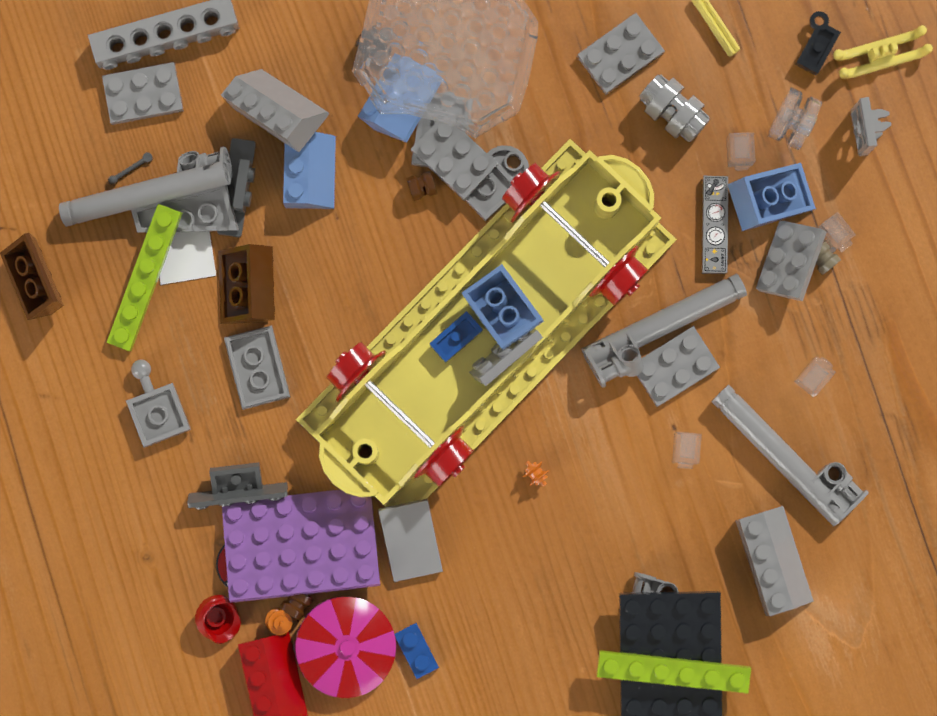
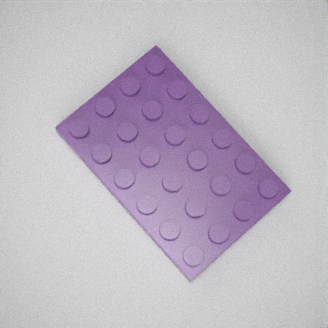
M342 490L288 495L277 501L264 499L251 504L237 502L230 506H222L230 603L380 586L372 496L357 497L347 494Z

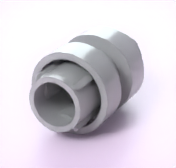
M657 75L639 96L640 100L647 106L644 111L655 121L662 116L668 122L665 130L675 139L681 135L686 141L691 142L710 121L709 116L702 110L705 105L694 95L687 100L681 94L685 87L675 78L668 81L664 76Z

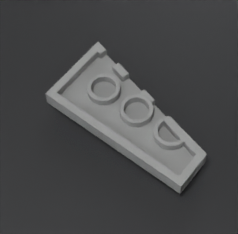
M227 185L131 210L137 233L148 232L158 204L183 213L176 232L239 230Z

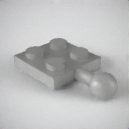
M145 360L135 361L132 364L131 372L135 378L140 379L145 394L127 400L126 403L143 447L151 446L191 430L174 384L171 383L154 390L149 377L151 373L150 364Z

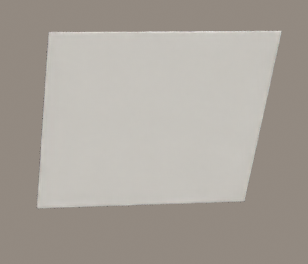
M210 231L176 232L159 276L160 284L216 276Z

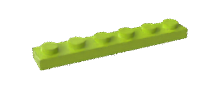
M161 204L157 205L107 343L127 351H132L182 217V212Z
M599 650L596 675L601 678L748 693L751 667Z

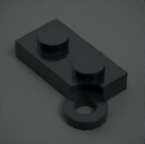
M817 11L811 15L809 25L814 31L795 64L815 76L818 75L841 33L828 25L829 17L822 11ZM815 18H822L824 23L817 25Z

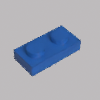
M466 311L430 342L429 345L446 363L479 335L483 329Z
M417 623L395 633V637L416 679L439 668Z

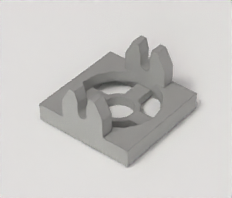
M869 97L860 98L850 110L859 156L868 155L877 146V139L883 135L882 132L891 126V122H881L878 120L889 116V111L883 109L871 110Z

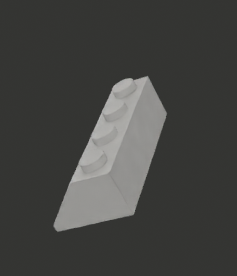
M262 69L235 76L221 94L234 110L297 152L301 151L329 115L326 110Z
M777 507L735 520L765 616H773L813 602L784 507Z

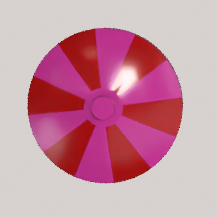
M349 596L328 599L314 607L300 624L295 641L297 663L306 680L319 691L338 698L358 697L375 689L390 672L396 654L395 634L388 618L370 602Z

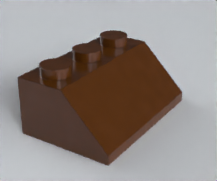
M25 233L0 252L27 320L52 315L64 306L61 295L56 288L52 274L43 257V252L34 236L30 233Z
M247 244L218 251L220 324L260 323L275 320L273 247Z

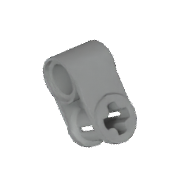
M635 572L634 576L636 579L633 591L630 593H640L643 581L642 592H660L665 586L670 587L673 592L679 591L670 582Z

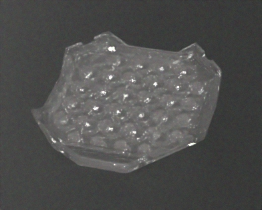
M369 0L352 72L361 86L365 87L371 96L370 100L380 114H410L456 126L470 136L477 138L495 125L505 122L519 113L528 85L537 43L538 21L524 0Z

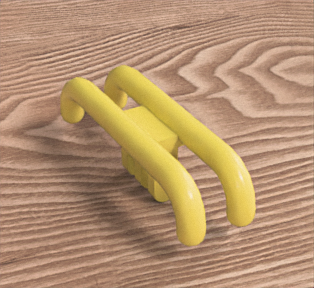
M921 25L915 30L843 51L840 49L835 50L833 57L838 61L868 54L870 61L868 64L854 68H842L839 71L840 78L849 79L913 61L930 54L933 47L931 44H925L919 49L894 56L898 51L899 44L922 37L926 34L927 28Z

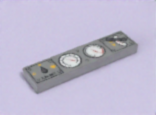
M703 176L702 274H727L728 176Z

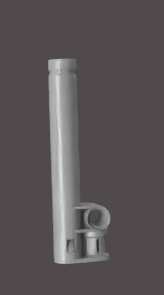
M220 147V152L208 155L206 153L199 154L196 151L186 152L178 159L177 173L60 203L59 213L61 220L67 227L76 223L231 184L232 172L230 155L226 147Z
M734 274L728 277L727 280L724 279L582 348L583 355L602 388L606 387V382L618 376L620 378L625 375L629 377L637 376L643 371L644 367L639 347L736 301V299L747 296L746 288L739 275Z
M727 385L711 401L717 408L721 409L720 411L833 527L841 522L868 495L869 492L867 490L862 491L852 481L853 477L841 463H829L815 473L739 394L735 393V390L730 385ZM831 467H835L839 471V478L836 481L831 480L828 476V470Z

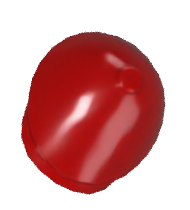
M214 595L206 598L196 610L195 622L198 630L203 636L217 644L229 641L240 629L241 620L234 602L230 603L229 598L224 595Z

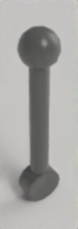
M145 153L141 160L119 174L110 176L108 183L115 185L118 179L143 163L152 162L153 156L151 153Z

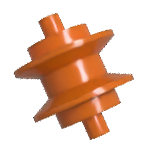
M530 461L525 463L528 468L524 470L526 474L523 477H530L532 480L530 486L533 484L537 486L540 483L543 487L547 485L545 479L548 477L546 474L549 470H542V461L539 464L536 461L533 464Z
M280 608L270 610L265 617L266 627L276 635L286 634L292 627V617Z

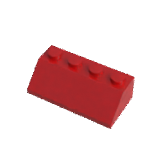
M290 632L238 644L253 715L308 716Z

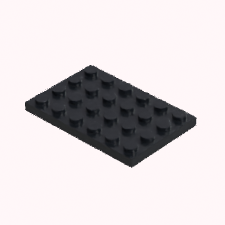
M721 592L619 593L620 652L722 663ZM620 680L621 716H722L721 690Z

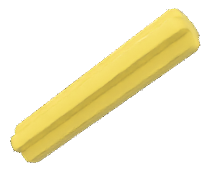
M692 0L726 54L731 57L738 53L740 47L709 0Z

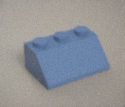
M394 54L358 117L373 130L407 143L443 79L413 60Z
M315 132L300 152L285 144L283 204L285 208L334 209L336 136Z

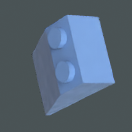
M801 163L746 176L728 184L742 231L816 209Z
M502 264L462 292L469 306L502 350L544 322Z

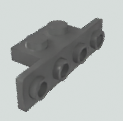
M235 138L231 140L229 152L232 164L231 184L227 185L239 230L217 231L219 235L242 237L246 206L250 207L252 192H249L250 182L253 183L255 178V168H252L256 148L255 141Z
M260 462L210 468L209 471L212 491L190 493L187 504L188 508L205 509L211 505L230 506L237 502L251 504L264 499L277 501L288 496V484L284 482L263 485Z

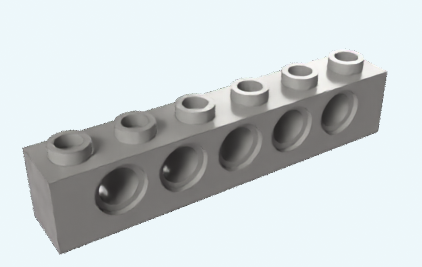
M209 0L90 34L88 38L95 63L99 68L108 70L117 67L118 63L125 61L127 63L137 62L146 55H161L167 49H183L188 46V43L195 41L204 43L210 41L216 35L228 36L240 28L231 0ZM215 16L218 18L216 24H206V20L209 17ZM187 23L194 24V28L190 32L182 31L183 26ZM170 30L171 34L168 38H159L161 31ZM139 37H147V42L144 45H136V40ZM115 44H124L120 52L112 51Z

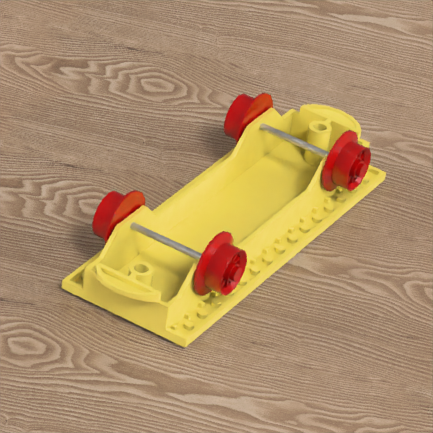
M569 139L542 168L534 163L523 173L519 172L510 182L512 185L502 197L506 205L367 347L362 342H359L349 352H343L336 359L335 363L337 364L326 377L331 384L296 419L320 443L319 458L323 471L335 486L345 493L357 497L375 496L385 507L428 498L451 475L457 477L465 468L463 463L474 452L476 447L626 294L630 297L640 287L638 284L639 280L677 240L659 223L661 217L653 210L654 192L650 180L640 167L626 158L615 155L597 157L590 150L585 153ZM609 201L613 206L606 207L602 202ZM502 264L544 320V322L534 328L538 330L543 338L487 386H484L476 381L469 372L473 369L472 365L478 359L486 358L492 353L491 349L497 342L469 306L462 292ZM467 311L483 331L445 363L429 343ZM370 447L372 448V455L366 459L361 458V449Z

